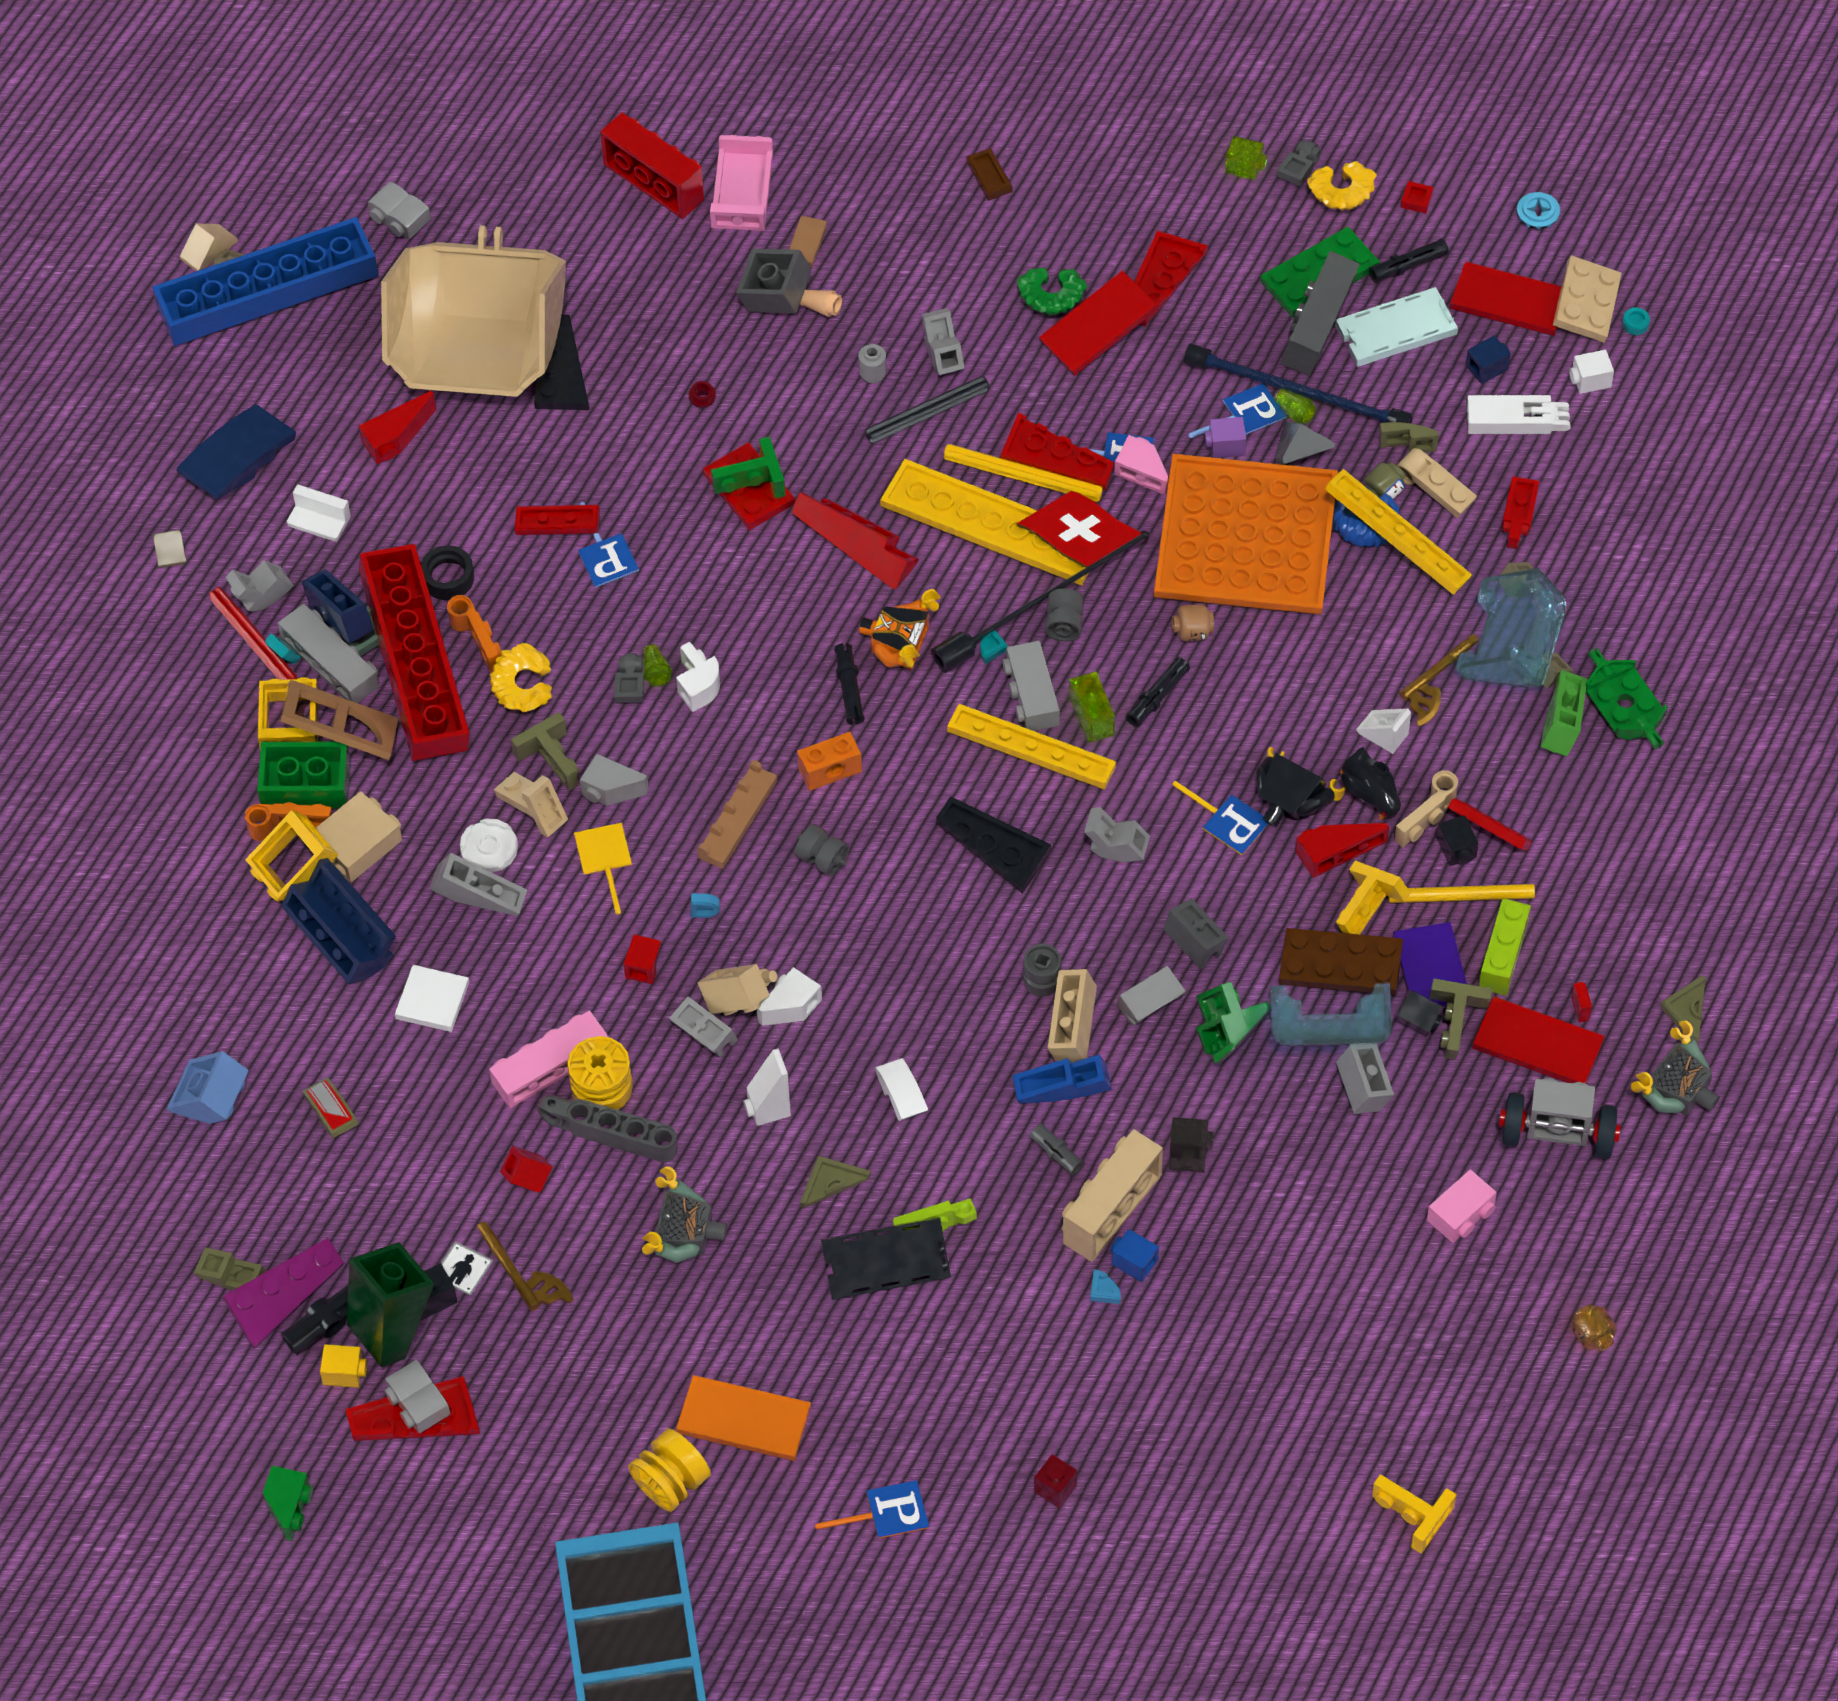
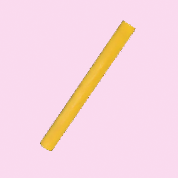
M1534 884L1408 888L1410 895L1405 902L1389 896L1388 902L1502 900V898L1533 899L1535 898Z

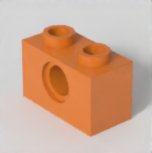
M851 732L797 750L798 769L809 791L862 772L861 752Z

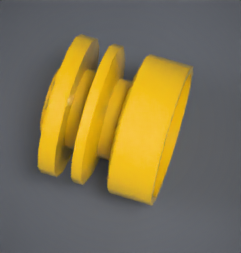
M603 1036L590 1037L578 1043L570 1052L567 1063L573 1099L590 1101L616 1110L622 1108L629 1100L633 1088L630 1061L626 1049L618 1041Z
M667 1428L651 1443L654 1453L647 1450L642 1451L639 1454V1459L635 1458L628 1464V1470L646 1496L662 1509L672 1512L679 1506V1501L682 1502L688 1497L686 1488L691 1490L697 1489L711 1476V1472L699 1451L681 1434Z

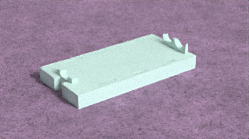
M1436 287L1336 319L1335 327L1343 342H1350L1348 351L1357 367L1457 335L1458 332L1454 317L1452 318L1444 299H1442Z

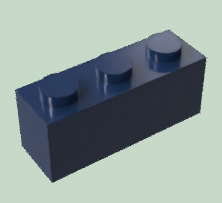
M324 569L301 581L310 609L316 610L323 620L346 641L351 643L373 631L365 603L329 571Z

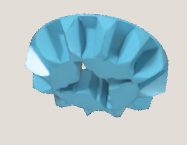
M1542 192L1529 193L1518 202L1517 213L1519 221L1525 222L1527 228L1530 226H1535L1538 230L1544 226L1550 228L1552 223L1558 221L1560 215L1559 203L1549 194ZM1537 205H1539L1541 211L1540 216H1537L1535 212Z

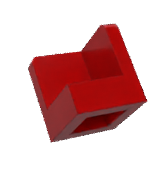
M633 934L623 963L626 979L654 984L656 978L655 962L661 947L660 940Z
M512 1145L500 1173L512 1184L535 1192H541L553 1166L542 1155Z

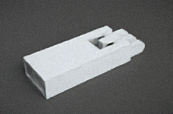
M1468 395L1467 397L1468 434H1551V431H1568L1570 429L1569 404L1566 402H1551V395Z

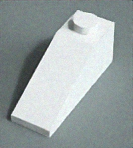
M779 1049L772 1050L747 1086L748 1099L743 1100L747 1116H753L757 1126L791 1116L788 1073Z

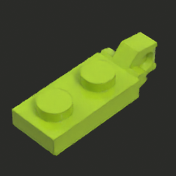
M971 1198L954 1204H950L948 1200L893 1218V1225L940 1217L942 1230L945 1231L948 1227L958 1225L959 1223L965 1225L977 1219V1213ZM919 1225L905 1227L902 1230L918 1228Z

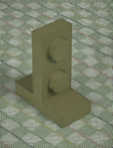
M560 712L511 739L512 752L518 762L539 752L568 791L578 786L577 774L579 769L572 758H566L563 754V747L558 741L567 735L565 719Z
M1433 979L1429 999L1447 1002L1444 1020H1449L1448 1031L1443 1030L1440 1047L1445 1048L1444 1058L1452 1060L1457 1058L1465 1006L1487 1009L1491 999L1492 988Z

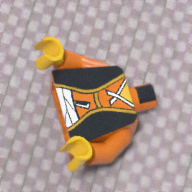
M928 589L923 593L921 599L894 607L886 606L882 609L878 621L863 617L859 633L871 636V651L886 667L902 666L912 670L917 657L920 656L919 652L929 629V612L927 611L928 609L931 611L938 610L939 604L935 600L940 599L941 596L934 589Z

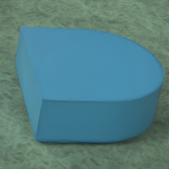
M691 893L690 917L709 918L720 912V899L711 894Z

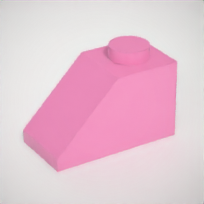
M1128 435L1115 461L1114 475L1166 495L1168 475L1155 446L1144 438H1135Z

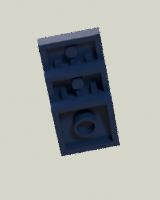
M255 404L216 430L177 467L176 471L215 499H219L254 479L258 468L274 460L278 449L295 440L296 431Z

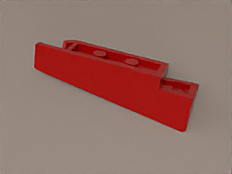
M799 492L792 513L892 589L898 588L919 561L917 557L895 548L900 536L832 500L822 498L821 501H818L803 492Z

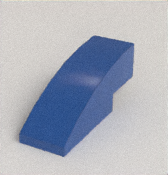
M1100 1054L1073 1063L1069 1058L1013 1075L1017 1101L1019 1103L1054 1102L1112 1090L1107 1064Z

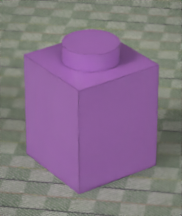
M1243 417L1210 419L1209 431H1205L1206 448L1211 447L1212 458L1245 455L1246 434Z

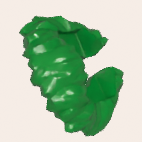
M1044 267L1031 268L1017 279L1021 298L1026 301L1027 305L1036 312L1040 311L1044 315L1050 316L1057 315L1060 312L1064 314L1082 299L1083 291L1087 289L1086 281L1080 278V274L1075 269L1060 270L1058 281L1059 285H1063V287L1056 293H1048L1041 287L1042 284H1047L1049 281L1048 272Z

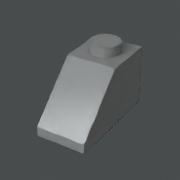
M599 754L595 755L580 779L582 795L593 803L599 802L606 806L644 796L649 791L647 775Z

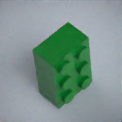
M261 742L257 787L260 804L274 805L291 802L297 805L312 806L313 804H322L331 807V809L341 808L348 802L351 761L348 745L339 742Z

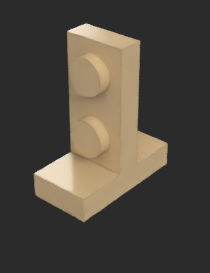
M513 772L494 789L497 798L533 817L540 833L546 837L553 834L568 820L550 779L543 775L535 782H532Z

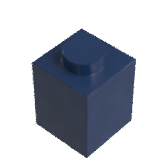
M1494 335L1467 350L1466 367L1483 384L1508 370L1511 356L1510 350L1505 343H1501Z

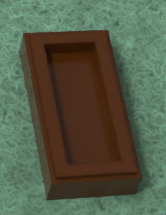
M991 148L966 156V163L988 201L1013 192V186Z

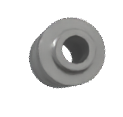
M869 344L859 351V374L866 382L874 384L880 382L886 375V352L879 345Z

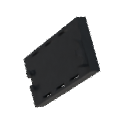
M940 1217L820 1239L825 1264L831 1263L833 1274L827 1275L832 1300L951 1277ZM919 1225L918 1228L902 1230L905 1227ZM890 1231V1233L873 1236L874 1233ZM860 1236V1239L843 1242V1239ZM927 1275H928V1277H926V1278H920V1279L912 1280V1278H917V1277H922V1276H927ZM899 1281V1283L882 1286V1284ZM869 1287L868 1289H863V1290H858V1291H853V1292H852V1290H854V1289H860V1288Z

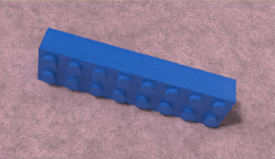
M354 217L152 286L157 309L173 345L176 346L377 277L378 269L374 252L358 218Z

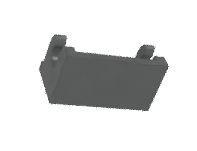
M1192 898L1169 911L1164 931L1200 969L1207 966L1212 955L1219 958L1229 937Z

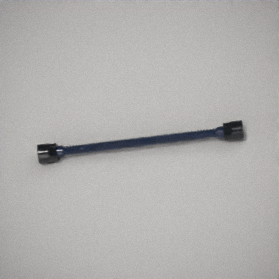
M1193 343L1188 345L1183 363L1204 370L1206 367H1216L1220 370L1223 369V371L1226 370V372L1236 373L1239 376H1246V378L1266 383L1276 388L1279 387V389L1282 388L1295 394H1302V396L1309 398L1312 397V399L1318 401L1322 400L1326 404H1332L1339 408L1342 407V409L1345 408V410L1349 411L1352 410V412L1355 411L1358 414H1365V416L1380 420L1381 423L1398 422L1412 424V413L1392 408L1390 411L1386 409L1380 411V409L1377 410L1374 407L1370 408V406L1363 403L1360 404L1353 400L1350 401V399L1347 400V398L1337 397L1334 394H1327V392L1321 390L1317 391V389L1307 387L1306 385L1297 384V382L1294 383V381L1291 382L1287 379L1284 380L1281 377H1274V375L1268 373L1264 374V372L1241 366L1234 362L1231 363L1228 360L1218 359L1216 355L1211 354L1212 350Z

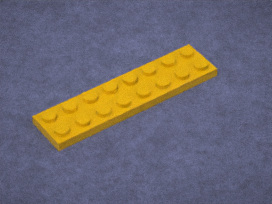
M904 459L880 499L881 507L1066 580L1085 569L1084 566L1061 555L1034 533L1017 526L1016 523L1037 510L910 460ZM1089 573L1077 579L1074 583L1083 585Z

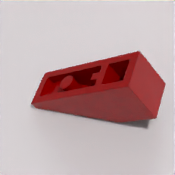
M432 390L358 425L361 442L376 464L385 460H391L400 454L434 414L436 404Z
M1387 823L1321 825L1315 829H1307L1297 837L1295 852L1311 876L1315 878L1387 843L1389 826Z

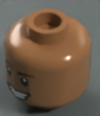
M1182 605L1178 608L1177 615L1172 616V631L1178 632V636L1182 641L1206 640L1209 633L1214 632L1213 612L1208 611L1205 605Z

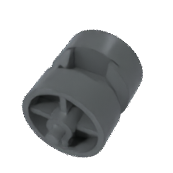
M810 825L803 834L797 836L799 840L795 848V856L806 863L812 864L815 862L817 869L827 876H833L841 866L845 867L847 865L845 860L849 853V844L837 837L829 838L827 831L818 825Z

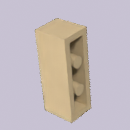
M1087 969L1058 971L1048 1050L1055 1061L1069 1058L1073 1063L1087 1058L1097 988Z

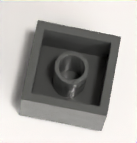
M752 249L736 294L748 312L796 314L812 268L800 250Z

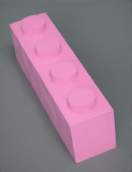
M590 1010L582 1015H576L562 1027L548 1031L538 1041L522 1046L517 1053L507 1059L502 1058L489 1068L491 1083L508 1107L512 1108L569 1075L567 1065L569 1055L578 1043L590 1037L609 1036Z

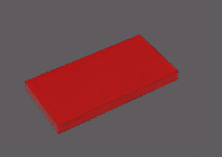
M1465 261L1450 302V309L1555 336L1558 327L1554 326L1553 322L1562 286Z
M1122 270L1039 336V339L1075 376L1158 310V307Z
M1493 996L1473 1042L1472 1049L1566 1083L1582 1082L1586 1084L1605 1036Z

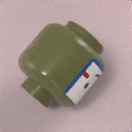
M1381 462L1365 476L1364 483L1377 497L1386 493L1394 499L1404 490V479L1406 476L1394 463L1389 462L1387 464Z

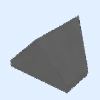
M1285 422L1275 454L1276 463L1285 464L1334 448L1335 445L1333 441L1302 424Z

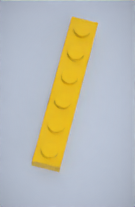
M1346 470L1340 471L1327 484L1325 488L1327 492L1451 594L1455 595L1469 581L1472 576L1469 571Z
M958 704L947 725V732L1104 790L1116 769V761L962 704Z

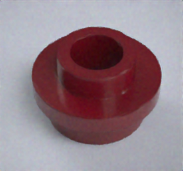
M706 381L696 382L689 390V400L696 407H708L716 399L714 387Z

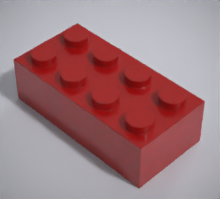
M621 112L600 131L603 164L682 220L704 201L701 165L695 159H690L682 154L676 146L669 145L663 141L656 132L647 130L637 119L630 118Z

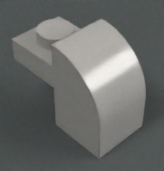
M944 308L921 314L925 331L924 341L926 349L937 374L941 375L965 369L961 345L954 334L950 310Z
M265 560L250 575L232 570L225 577L231 585L230 590L233 595L242 601L248 611H260L278 602L294 586L281 566Z
M1101 807L1091 808L1084 831L1092 840L1090 848L1092 852L1102 858L1119 862L1143 860L1150 835L1135 820L1116 823Z

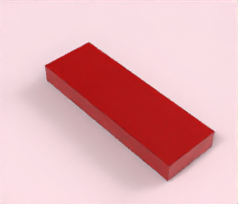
M599 505L516 506L515 534L599 533L600 507Z
M1454 798L1448 805L1449 809L1462 816L1465 815L1470 821L1519 849L1529 850L1532 844L1531 839L1468 803Z

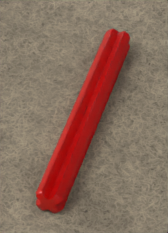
M221 587L211 590L209 593L210 600L277 679H297V675L266 644V639Z

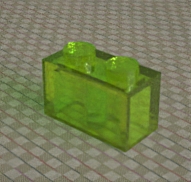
M1097 671L1069 679V698L1087 742L1114 736L1115 715Z

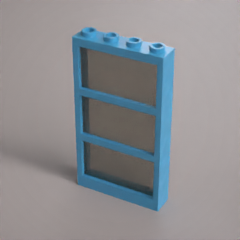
M679 1522L555 1542L577 1701H706Z

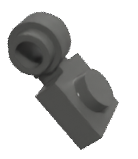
M1300 141L1295 153L1290 151L1277 169V177L1301 187L1313 170L1314 163H1317L1322 149L1312 141Z
M625 653V656H619V673H615V703H643L645 680L643 657L637 656V653Z

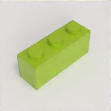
M1502 898L1482 966L1479 986L1492 988L1493 993L1507 996L1528 926L1531 905Z

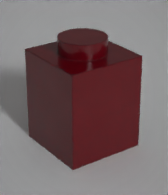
M1051 1454L1034 1477V1493L1059 1509L1077 1486V1469Z

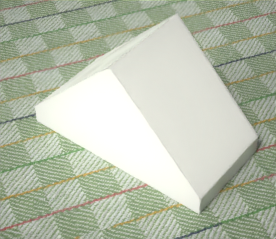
M1409 709L1372 710L1356 730L1363 737L1393 754L1409 735L1411 712Z

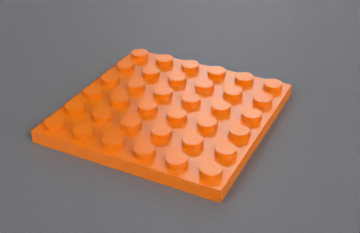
M1172 454L1154 597L1322 615L1335 497L1327 492L1325 488L1338 474V470Z

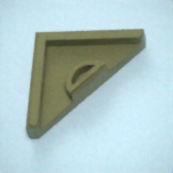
M1704 975L1686 985L1660 1004V1008L1682 1032L1683 1030L1679 1022L1688 1021L1692 1025L1693 1032L1690 1037H1693L1697 1044L1700 1038L1706 980Z
M818 1155L801 1198L800 1207H809L869 1180L871 1171Z

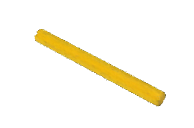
M947 444L944 450L945 460L1063 493H1068L1072 490L1095 502L1100 501L1103 493V488L1099 485L956 445Z

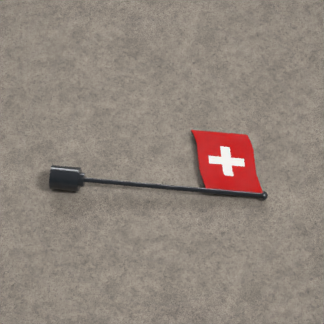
M1072 490L1016 524L1034 533L1061 555L1084 566L1085 569L975 636L971 637L968 633L964 634L959 631L931 649L934 661L944 673H947L975 655L974 649L976 648L975 642L1045 600L1052 591L1068 586L1143 539L1147 541L1150 537L1149 532L1146 530L1140 532L1124 524L1091 499Z

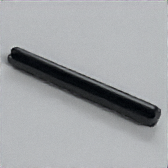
M980 376L866 428L865 435L870 443H875L988 391L989 383L984 376Z

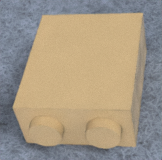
M361 791L316 827L339 854L332 863L349 882H353L402 841L401 824L398 819L392 814L387 815L376 799L373 797L368 798Z

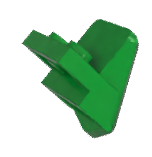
M1232 982L1221 984L1197 995L1196 997L1205 1023L1197 1026L1196 1029L1205 1054H1210L1211 1059L1216 1064H1221L1267 1016L1269 1012L1268 1002L1266 1001L1241 1010L1239 994L1233 988Z

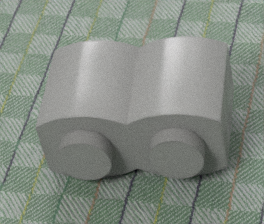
M388 182L368 201L370 217L378 224L383 223L389 226L391 232L397 237L402 236L410 240L431 220L429 207L420 199L409 195L403 188L393 182Z
M417 1360L385 1378L388 1388L384 1392L393 1406L398 1403L403 1410L400 1412L401 1418L409 1429L414 1426L417 1432L421 1433L450 1415L447 1402Z

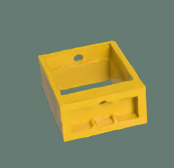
M305 677L291 679L318 689L316 679ZM270 679L259 681L258 742L260 749L261 742H318L317 734L297 727L269 728L270 702L285 701L290 680ZM299 697V698H298V701L307 700V699L302 698V697ZM310 701V720L319 722V703Z
M291 810L245 860L252 867L250 870L251 874L260 882H264L268 887L267 893L275 901L280 902L281 900L284 901L291 885L309 881L320 859L328 858L332 862L339 854L306 815ZM298 835L314 855L285 885L269 864Z

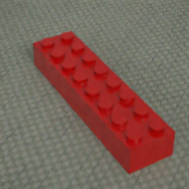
M415 544L360 553L359 574L412 761L468 751L470 733Z

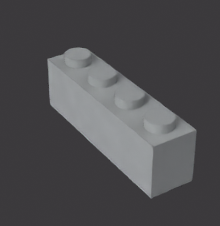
M303 603L278 622L280 638L302 656L301 658L344 699L359 703L379 688L378 670L370 661L365 662L360 657L358 650L352 644L347 645L339 633L332 627L329 628L316 610L313 609L311 611Z

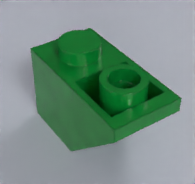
M271 1466L263 1490L265 1504L286 1540L293 1541L295 1532H299L302 1528L304 1521L303 1507L305 1503L309 1504L311 1501L313 1486L310 1485L307 1473Z

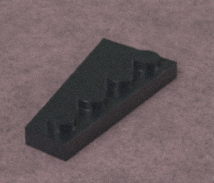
M561 314L559 331L551 360L545 373L536 379L535 409L589 410V402L570 315Z
M951 796L936 817L937 825L1022 894L1051 851V844Z

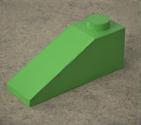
M1562 669L1560 670L1543 728L1542 748L1548 749L1553 753L1568 756L1581 729L1586 678Z

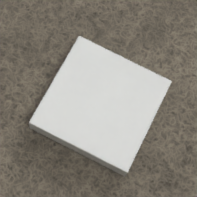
M413 965L396 1009L395 1018L452 1032L469 985V978Z

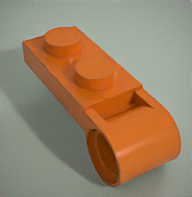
M456 595L447 603L450 626L459 632L470 630L489 672L492 673L493 666L496 664V658L501 656V648L498 642H492L490 638L493 636L491 627L487 620L482 621L472 601L467 596Z
M291 802L274 805L254 804L246 810L245 820L249 836L256 841H263L291 810L306 815L313 825L318 827L332 815V809L322 804L310 806L297 805ZM258 821H264L263 823L255 824Z

